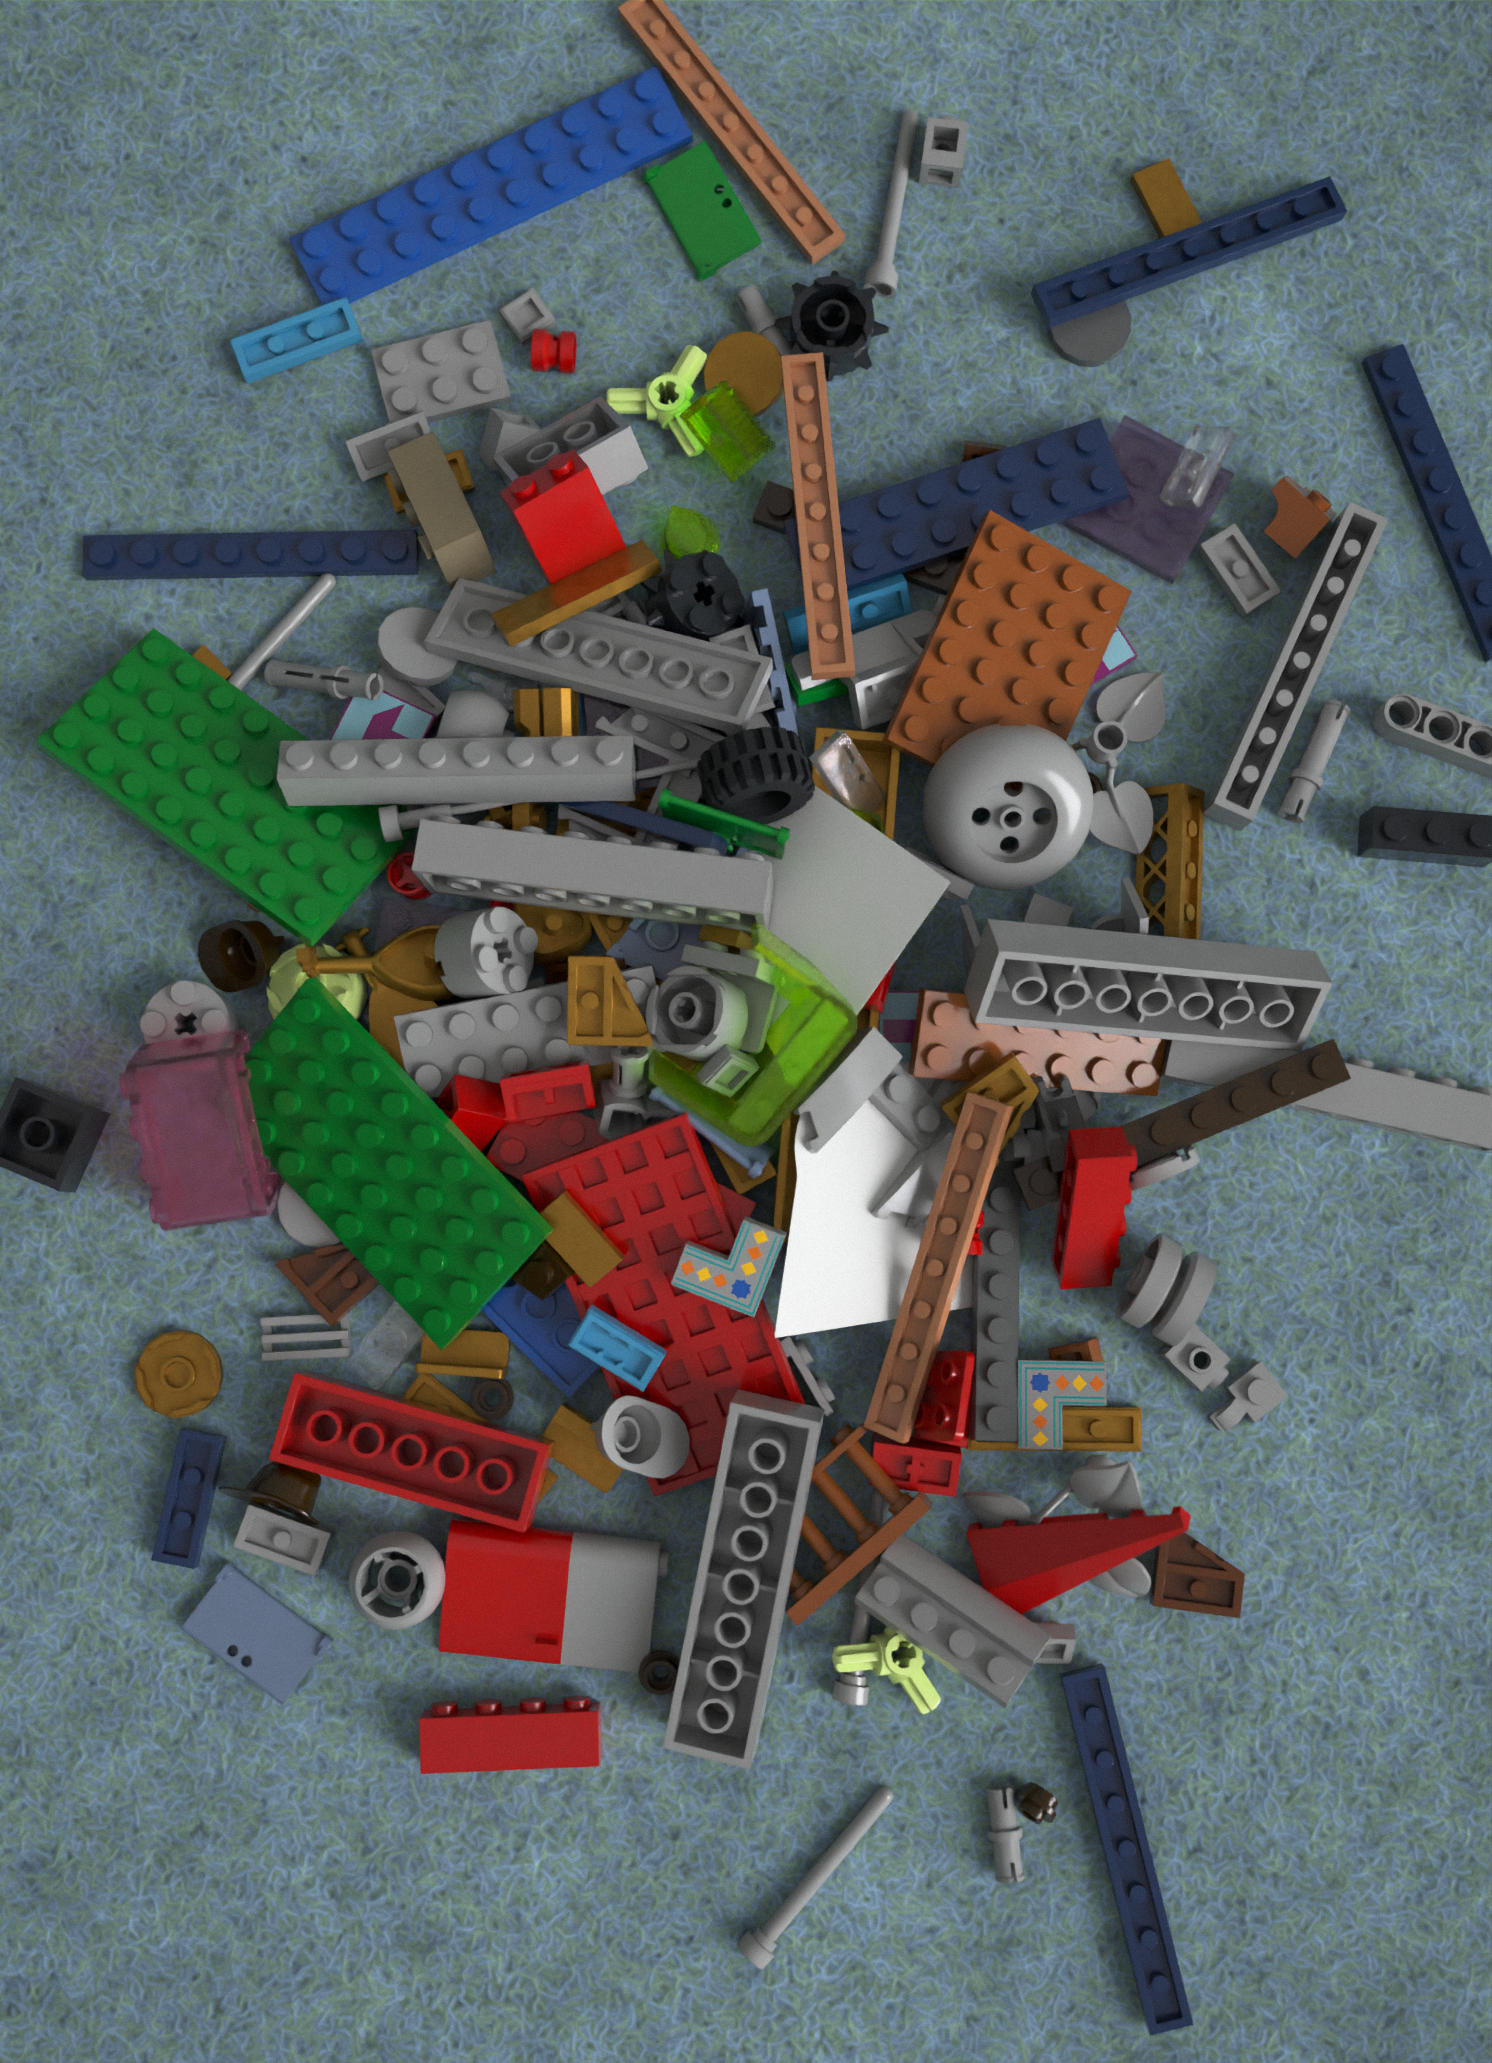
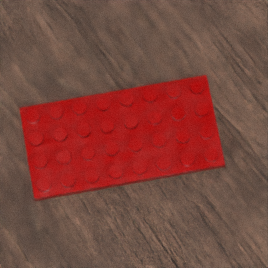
M687 1111L526 1171L522 1175L533 1205L538 1213L542 1212L566 1190L625 1256L618 1265L591 1288L586 1285L577 1273L566 1281L581 1321L591 1305H594L667 1350L665 1357L644 1391L639 1390L600 1366L614 1400L628 1395L667 1407L677 1413L687 1427L690 1444L689 1454L684 1465L675 1474L665 1478L646 1476L654 1497L717 1475L730 1403L738 1389L805 1404L779 1337L775 1338V1328L763 1298L760 1301L755 1317H751L671 1285L688 1240L730 1256L737 1237Z

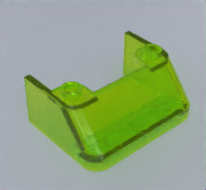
M757 921L751 927L754 950L776 965L773 973L774 986L782 997L791 1002L769 1028L762 1051L757 1054H748L755 1059L760 1068L730 1098L701 1084L696 1074L704 1067L705 1062H698L692 1071L688 1073L656 1049L649 1055V1080L738 1143L750 1147L761 1145L771 1137L849 1043L857 1030L856 1014L849 1002L810 960Z

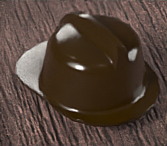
M231 920L204 932L198 943V958L201 969L217 989L226 993L238 992L256 986L270 973L272 966L280 957L278 946L285 941L284 936H274L268 926L261 921L249 920L241 922L240 920Z
M273 1461L263 1466L244 1490L226 1486L219 1487L218 1491L233 1498L284 1510L311 1524L318 1525L320 1523L311 1516L318 1491L322 1484V1478L317 1473Z

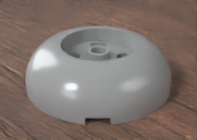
M1026 723L1025 726L989 725L960 738L935 763L923 791V826L927 839L937 857L954 874L974 882L975 885L997 890L1029 887L1047 880L1062 870L1082 847L1089 833L1094 812V795L1091 780L1079 755L1064 739L1055 733ZM1007 782H1022V787L1019 791L1011 788L1004 789ZM1044 807L1050 810L1047 815L1038 816L1035 821L1033 820V813L1038 808ZM977 808L988 809L990 814L984 822L979 823L972 816ZM1015 811L1013 815H1007L1009 812ZM1013 836L1016 838L1014 845L1006 848L1000 847V843L1005 837Z

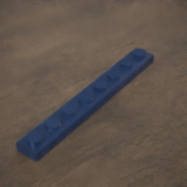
M1329 176L1033 285L1031 295L1047 329L1339 222L1343 220L1347 209Z
M1401 344L1365 357L1361 364L1486 663L1492 661V555L1405 346Z
M417 530L83 535L82 576L86 580L316 577L325 573L332 574L333 576L419 575V540L417 538L419 534Z
M1101 1663L1060 1673L1146 2028L1151 2036L1194 2025L1105 1666Z

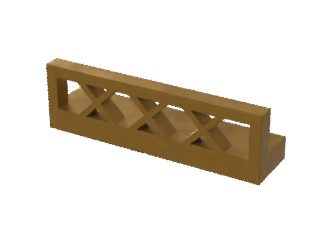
M1185 783L1145 787L1144 790L1149 795L1151 803L1152 798L1168 796V811L1159 822L1153 817V829L1150 840L1143 852L1137 854L1136 892L1148 915V929L1158 919L1164 925V936L1200 940L1205 791ZM1161 835L1167 842V852L1156 863L1151 858V846ZM1160 877L1166 884L1165 895L1155 905L1149 898V891L1152 884Z

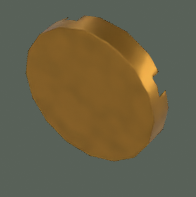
M750 331L732 333L720 340L709 353L704 368L705 388L711 401L726 414L741 419L758 417L767 412L765 410L769 409L773 403L776 404L783 393L782 355L778 348L763 335Z
M185 1330L163 1333L150 1341L144 1348L139 1362L136 1364L134 1372L136 1390L144 1404L153 1411L171 1418L192 1416L210 1406L220 1392L224 1377L222 1358L215 1346L202 1335Z

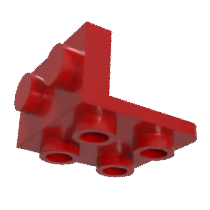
M964 1350L937 1351L914 1423L913 1438L967 1448L970 1431L971 1381L975 1360L973 1352Z

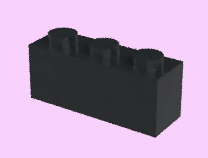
M1373 806L1359 817L1357 857L1484 867L1492 863V816Z

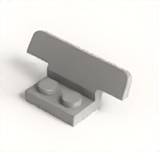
M919 610L852 635L855 677L839 679L848 686L854 724L861 730L892 719L923 650L921 647L925 646L937 619L936 615H932L933 612ZM809 650L795 655L792 659L791 672L802 691L836 679L811 680Z

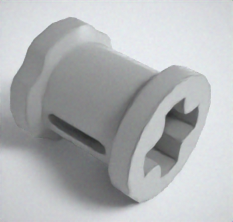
M611 1046L609 1055L614 1063L613 1077L609 1080V1092L621 1098H637L645 1095L648 1082L643 1078L644 1062L648 1059L649 1055L647 1046Z

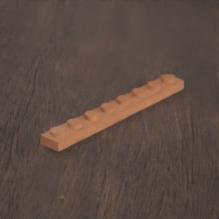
M628 0L618 7V17L810 264L813 265L845 242V233L663 0Z
M823 352L781 356V371L811 680L855 677Z
M967 1092L863 1426L900 1443L909 1442L1013 1110L1012 1105L974 1092Z

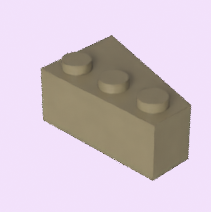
M434 431L387 451L394 466L387 473L397 494L406 492L409 501L402 503L412 527L421 525L424 534L417 536L427 560L436 558L450 590L452 591L458 578L477 582L497 573L481 530Z

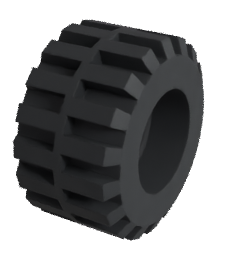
M760 727L732 734L711 745L710 749L704 751L700 756L701 759L697 761V771L707 806L764 825L793 814L805 806L806 802L811 800L814 795L815 785L801 737L797 736L796 732L786 730V728Z

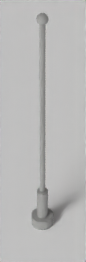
M700 759L636 771V780L697 768V761ZM450 803L402 813H399L397 805L379 808V817L384 839L386 842L404 839L403 830L419 827L420 819L434 821L436 816L453 817L455 815L516 803H471L451 807Z

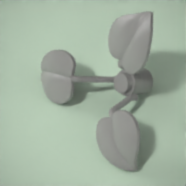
M1160 672L1137 673L1123 677L1108 685L1101 692L1096 702L1095 713L1101 723L1088 738H1081L1079 742L1070 745L1075 752L1080 749H1086V753L1092 761L1106 764L1107 766L1105 777L1107 791H1099L1093 794L1094 812L1089 830L1090 834L1106 846L1134 855L1142 853L1150 840L1153 829V807L1147 792L1134 781L1122 782L1114 788V772L1118 765L1116 757L1125 748L1127 742L1143 743L1150 741L1161 731L1166 719V704L1163 688L1164 677Z
M1102 1455L1089 1456L1083 1467L1077 1468L1072 1472L1068 1484L1039 1513L1034 1515L1030 1514L1029 1507L1023 1501L1006 1494L971 1491L965 1492L963 1495L969 1510L985 1528L1001 1527L1004 1520L1014 1519L1018 1526L1040 1524L1042 1518L1047 1517L1072 1491L1075 1492L1076 1499L1080 1504L1091 1509L1099 1508L1098 1513L1106 1512L1111 1518L1129 1517L1132 1510L1142 1509L1141 1486L1132 1462L1129 1460L1116 1464L1111 1459ZM1135 1558L1089 1580L1098 1588L1123 1597L1147 1596L1151 1586V1578L1148 1571Z

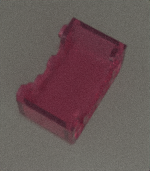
M246 1029L142 1044L127 1063L126 1072L120 1073V1091L125 1100H130L133 1113L129 1119L130 1133L135 1142L139 1141L143 1155L139 1160L140 1175L144 1183H149L152 1198L149 1200L150 1217L154 1224L159 1223L163 1231L268 1216L272 1214L281 1190L277 1171L269 1172L271 1167L270 1159H264L248 1086L251 1072L250 1068L245 1069V1059L242 1054L250 1051Z

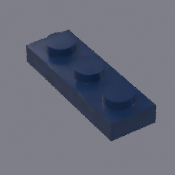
M190 1428L180 1429L152 1561L192 1569L199 1566L227 1436Z

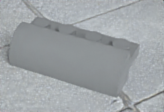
M904 1533L885 1550L881 1556L880 1563L861 1588L854 1602L1003 1708L1007 1707L1052 1637L1051 1634Z

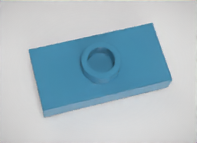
M591 1305L568 1343L569 1347L641 1391H644L667 1353V1350L594 1305Z

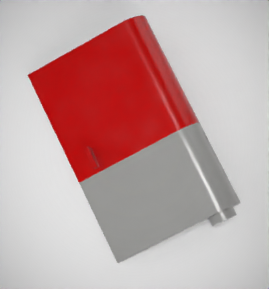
M452 1519L446 1548V1579L442 1600L439 1652L639 1673L641 1661L650 1653L658 1577H667L669 1551L661 1550L662 1541L537 1527H530L523 1533L488 1522Z

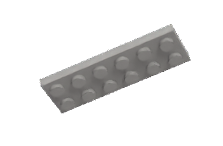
M652 964L620 970L645 1023L648 997L656 985ZM568 981L528 988L510 994L482 997L396 1014L394 1016L405 1071L430 1098L439 1097L454 1074L500 1083L499 1079L502 1074L589 1059L590 1066L614 1062L609 1055L611 1046L567 1045ZM652 1035L653 1046H647L649 1055L667 1051L659 1045L660 1043Z

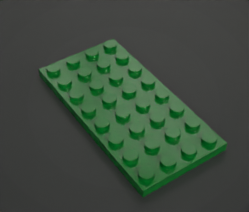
M154 628L36 739L37 747L40 751L311 948L419 831V827L403 830L404 839L391 842L385 841L379 817V808L397 805L399 813L407 812L408 810L400 804L288 806L277 781L280 741H306L309 739Z
M317 977L305 980L211 1099L441 1350L449 1346L554 1230Z

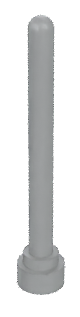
M913 109L906 110L902 115L877 260L867 269L863 289L873 287L876 290L875 296L885 298L895 295L898 282V274L895 272L896 268L892 263L918 122V114Z
M329 573L322 574L227 681L242 691L335 587V577Z
M875 1490L872 1494L869 1521L871 1523L875 1520L880 1526L886 1521L888 1502ZM881 1553L861 1570L857 1594L880 1563ZM855 1604L849 1644L868 1642L872 1615L857 1604ZM863 1671L840 1673V1679H836L834 1683L832 1699L846 1704L867 1705L870 1688L866 1684L867 1676L863 1675Z
M882 1786L873 1794L763 1927L758 1925L754 1931L749 1929L737 1943L738 1948L755 1966L763 1970L775 1956L773 1950L778 1945L776 1939L891 1803L893 1792L889 1787Z

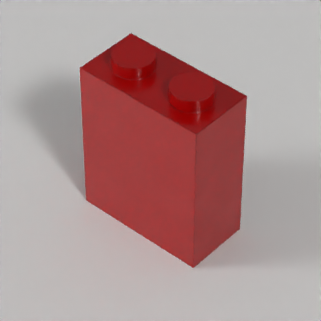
M574 449L567 453L555 455L543 467L529 475L516 478L509 487L499 492L533 560L549 585L626 548L589 467Z

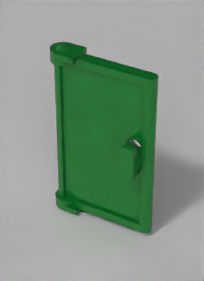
M706 141L701 142L660 167L658 164L654 165L641 175L644 184L649 186L693 265L699 282L717 274V269L762 243ZM718 188L724 189V191H723V190H719V191H717V192L715 193L716 189H718Z
M663 788L659 794L658 809L662 810L664 818L714 832L729 843L726 852L732 853L734 846L730 845L731 843L782 860L786 842L790 838L789 828L781 826L779 830L672 795V790Z

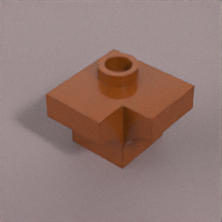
M1286 475L1271 490L1276 497L1278 510L1274 520L1264 532L1296 559L1337 513L1330 508L1332 506L1331 502L1315 489L1310 491L1307 487L1302 488L1289 475Z

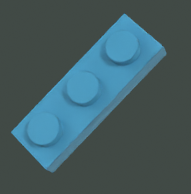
M347 297L230 340L243 376L248 384L364 341Z
M902 573L847 591L852 635L912 613L907 581ZM804 605L784 611V621L794 654L797 655L808 651Z

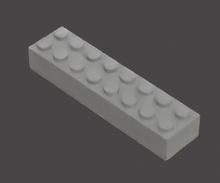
M436 816L434 821L420 819L412 864L413 873L430 893L699 927L710 924L768 935L775 888L771 862L764 861V857L753 853H739L738 857L734 858L720 856L719 851L704 847L695 848L693 853L677 851L676 846L663 842H653L650 844V847L633 845V841L622 837H608L607 842L590 840V836L573 831L564 832V836L547 835V831L532 826H523L520 831L505 830L503 825L491 821H479L477 826L461 824L459 819L449 816Z
M987 919L964 987V993L975 1023L1301 1051L1333 982L1315 951Z
M739 1389L730 1403L663 1745L665 1749L751 1769L758 1747L825 1412L823 1408Z

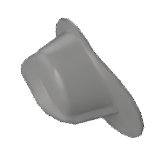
M625 1395L615 1399L600 1416L599 1420L593 1422L590 1427L595 1432L596 1444L603 1457L623 1469L647 1477L665 1478L675 1474L684 1465L689 1454L690 1438L687 1427L680 1416L667 1407L639 1397Z

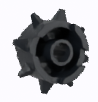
M832 271L830 276L815 279L814 284L809 287L797 282L793 284L792 290L795 300L791 315L775 319V326L790 332L792 350L789 355L823 352L825 377L828 382L832 381L833 376L853 372L858 367L866 370L872 367L868 354L872 337L889 333V326L874 321L872 300L876 295V290L873 287L859 290L856 288V283L853 280L840 277L838 271Z
M669 549L663 551L666 570L658 576H652L640 582L649 593L648 601L645 603L646 624L648 626L710 642L709 638L722 634L728 628H741L744 625V620L740 614L743 612L745 600L737 578L726 565L723 557L714 552L703 549L700 553L687 554L678 560Z

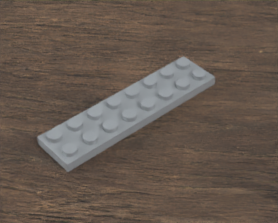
M458 578L424 640L427 652L561 688H572L576 692L734 734L746 730L773 670V662L770 657L587 610L510 647L496 627L491 614L529 595L463 578Z

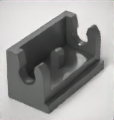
M1042 1075L1032 1077V1080L1039 1089L1033 1101L1034 1112L1053 1173L1060 1172L1064 1168L1069 1130L1086 1129L1076 1095H1072L1071 1083L1066 1075H1060L1059 1082L1061 1086L1055 1091H1047Z

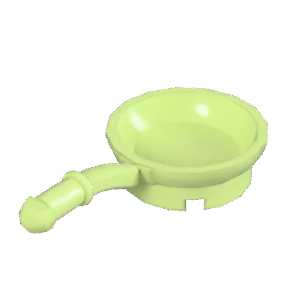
M299 944L284 952L270 970L269 976L271 980L269 987L267 986L268 1007L273 1020H275L305 980L309 979L306 972H303L302 967L297 963L296 949L305 948V944ZM321 944L322 946H316L317 956L319 957L349 956L344 951L338 952L329 945ZM363 973L317 974V979L357 1020L361 1016L368 997L367 980Z

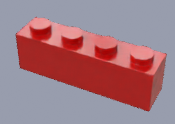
M1122 1126L1070 1129L1068 1132L1051 1256L1060 1290L1112 1286L1114 1268L1120 1267L1119 1237H1124L1126 1234L1124 1207L1125 1204H1130L1132 1196L1129 1176L1130 1171H1135L1137 1167L1135 1146L1128 1144Z
M570 1696L564 1698V1704L546 1705V1699L540 1697L521 1699L519 1701L520 1706H502V1701L498 1699L475 1702V1708H458V1703L455 1701L431 1704V1709L425 1710L419 1718L420 1774L599 1767L602 1759L601 1703H590L589 1696Z

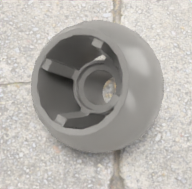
M467 689L450 693L436 738L514 737L515 731L505 728L509 712L501 702L483 691Z
M402 1530L383 1532L367 1541L355 1555L348 1579L350 1598L361 1616L373 1625L395 1630L412 1627L431 1615L441 1601L446 1579L444 1562L434 1545L419 1534ZM393 1551H396V1552H399V1553H403V1554H397V1555H395ZM375 1560L376 1563L383 1562L384 1565L379 1570L377 1577L378 1585L373 1587L371 1569ZM398 1565L405 1567L411 1575L410 1585L404 1587L396 1585L391 1579V1568ZM424 1576L425 1587L420 1600L415 1589L421 1583ZM382 1593L390 1599H404L403 1607L387 1604L378 1595Z

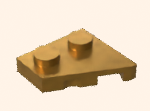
M568 956L567 1045L653 1046V1037L614 956Z
M1013 1052L940 1102L942 1109L956 1127L967 1092H974L1012 1105L1013 1110L998 1157L1008 1139L1013 1138L1021 1124V1116L1030 1108L1039 1092L1037 1085ZM997 1158V1161H996V1164H995L994 1169L996 1168V1166H997L998 1163H999V1159H998V1158Z

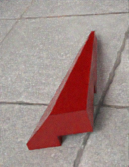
M1176 1506L1171 1514L1147 1516L1144 1509L1132 1510L1129 1517L1109 1519L1106 1512L1043 1517L1040 1524L1018 1526L1015 1519L1004 1520L1001 1527L983 1529L980 1522L969 1524L966 1534L982 1587L1020 1614H1023L1187 1531L1191 1515L1182 1506Z

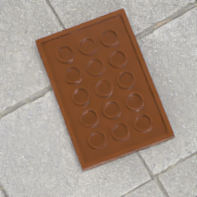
M991 510L986 512L971 541L882 742L933 768L941 755L956 741L977 729L989 725L1025 726V723L1047 729L1066 741L1132 591ZM1007 782L1004 789L1011 788L1019 791L1022 787V782Z

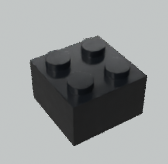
M15 1077L0 1110V1167L57 1191L76 1193L111 1113L34 1081Z

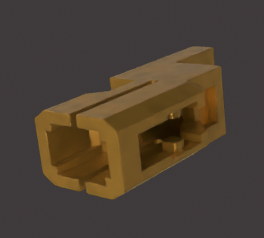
M543 688V691H540V689L513 690L514 726L524 734V737L580 736L579 692L573 691L572 688ZM540 802L512 804V830L520 831L523 826L538 827L545 830V808L540 806Z

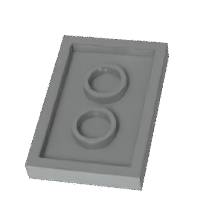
M491 319L371 349L389 423L420 411L424 412L427 422L430 423L512 402Z

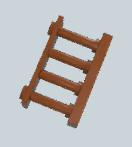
M861 1423L855 1430L849 1424L829 1440L834 1448L813 1467L811 1481L856 1532L857 1536L855 1539L859 1545L847 1555L842 1549L837 1551L804 1512L800 1535L825 1563L822 1568L826 1571V1574L813 1583L809 1578L804 1580L793 1567L789 1587L792 1593L789 1596L794 1602L790 1605L786 1614L797 1626L925 1515L933 1504L927 1495L921 1491L913 1497L908 1492L903 1494L857 1441L868 1430L863 1427L864 1423ZM842 1453H845L890 1505L888 1510L892 1516L880 1526L875 1520L870 1523L825 1470Z

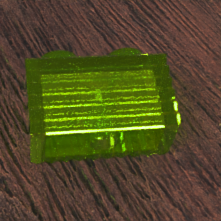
M722 380L679 415L731 484L775 448V442L770 441V435L765 434V428H759L760 422L754 421V415L749 414V408L744 407V401H739V395L733 394V388L728 387V381Z

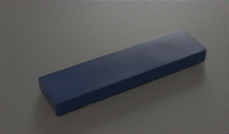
M612 801L557 802L579 814L693 849L699 847L715 849L720 852V856H725L729 845L727 840L714 832Z

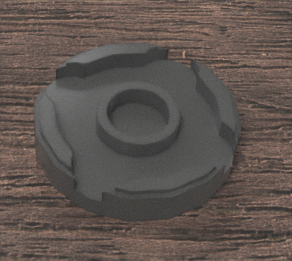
M1122 301L1049 328L1048 334L1051 342L1053 340L1057 352L1063 359L1077 366L1096 367L1103 365L1106 361L1111 360L1113 357L1115 358L1122 352L1131 333V315L1126 302Z

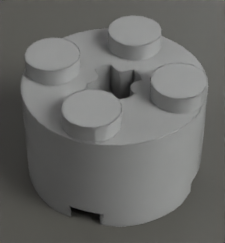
M491 907L463 912L443 922L436 935L434 956L436 962L442 963L445 975L440 977L444 985L456 996L471 999L510 994L526 988L533 967L534 951L538 946V938L536 932L531 927H527L514 911L505 907Z
M695 966L675 968L666 974L669 977L660 986L655 985L646 1005V1024L650 1033L655 1036L661 1047L672 1053L705 1063L724 1044L740 1050L748 1023L746 994L741 988L725 978Z
M180 980L165 986L151 998L141 1017L140 1029L143 1032L148 1048L158 1059L181 1069L201 1071L219 1066L233 1053L239 1038V1018L232 1002L220 992L198 982ZM190 1019L195 1020L193 1024L197 1030L194 1034L188 1033L189 1028L186 1024Z

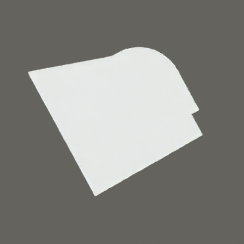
M815 786L814 795L811 800L807 801L806 805L783 819L765 824L779 830L781 826L790 829V838L786 842L782 860L752 850L750 851V853L764 857V861L771 862L775 883L768 935L752 933V936L758 943L757 951L766 955L765 962L784 971L766 1041L800 1093H803L951 883L817 786Z
M910 1062L899 1063L909 1072ZM913 1077L927 1093L936 1080L935 1078ZM869 1099L821 1150L814 1154L807 1150L804 1142L815 1137L816 1133L808 1112L800 1115L795 1134L797 1182L775 1338L893 1320L898 1317L929 1215L916 1228H908L905 1226L909 1216L890 1211L887 1219H878L871 1214V1211L918 1150L873 1103L871 1104ZM967 1255L950 1310L972 1307L973 1255Z

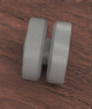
M1158 1233L1143 1251L1129 1277L1119 1300L1117 1318L1136 1328H1141L1151 1321V1334L1153 1337L1171 1346L1178 1345L1193 1327L1210 1295L1218 1270L1217 1262L1199 1252H1192L1183 1258L1182 1243L1162 1233Z

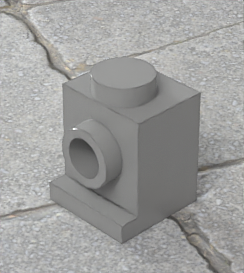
M950 116L927 118L918 183L959 188L968 122L958 121Z
M1195 1323L1178 1345L1171 1346L1166 1343L1157 1352L1185 1381L1199 1391H1202L1206 1386L1210 1390L1215 1389L1229 1374L1225 1365L1231 1359ZM1198 1352H1203L1207 1357V1363L1202 1368H1197L1194 1365V1356Z

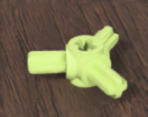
M688 345L670 373L663 372L661 376L655 378L652 382H647L646 388H610L607 391L606 402L618 414H647V420H655L664 430L671 429L686 456H697L707 448V442L691 417L694 412V407L690 402L694 395V390L691 386L707 361V355L701 348L695 345ZM668 396L675 398L674 403L668 400L667 405L662 404L660 400L664 398L667 401Z
M887 1625L883 1633L872 1635L869 1642L837 1645L834 1647L832 1661L837 1672L873 1670L876 1676L887 1675L892 1684H901L920 1714H926L934 1710L940 1703V1696L921 1668L925 1663L922 1650ZM901 1647V1655L895 1656L893 1660L891 1656L892 1651L898 1650Z

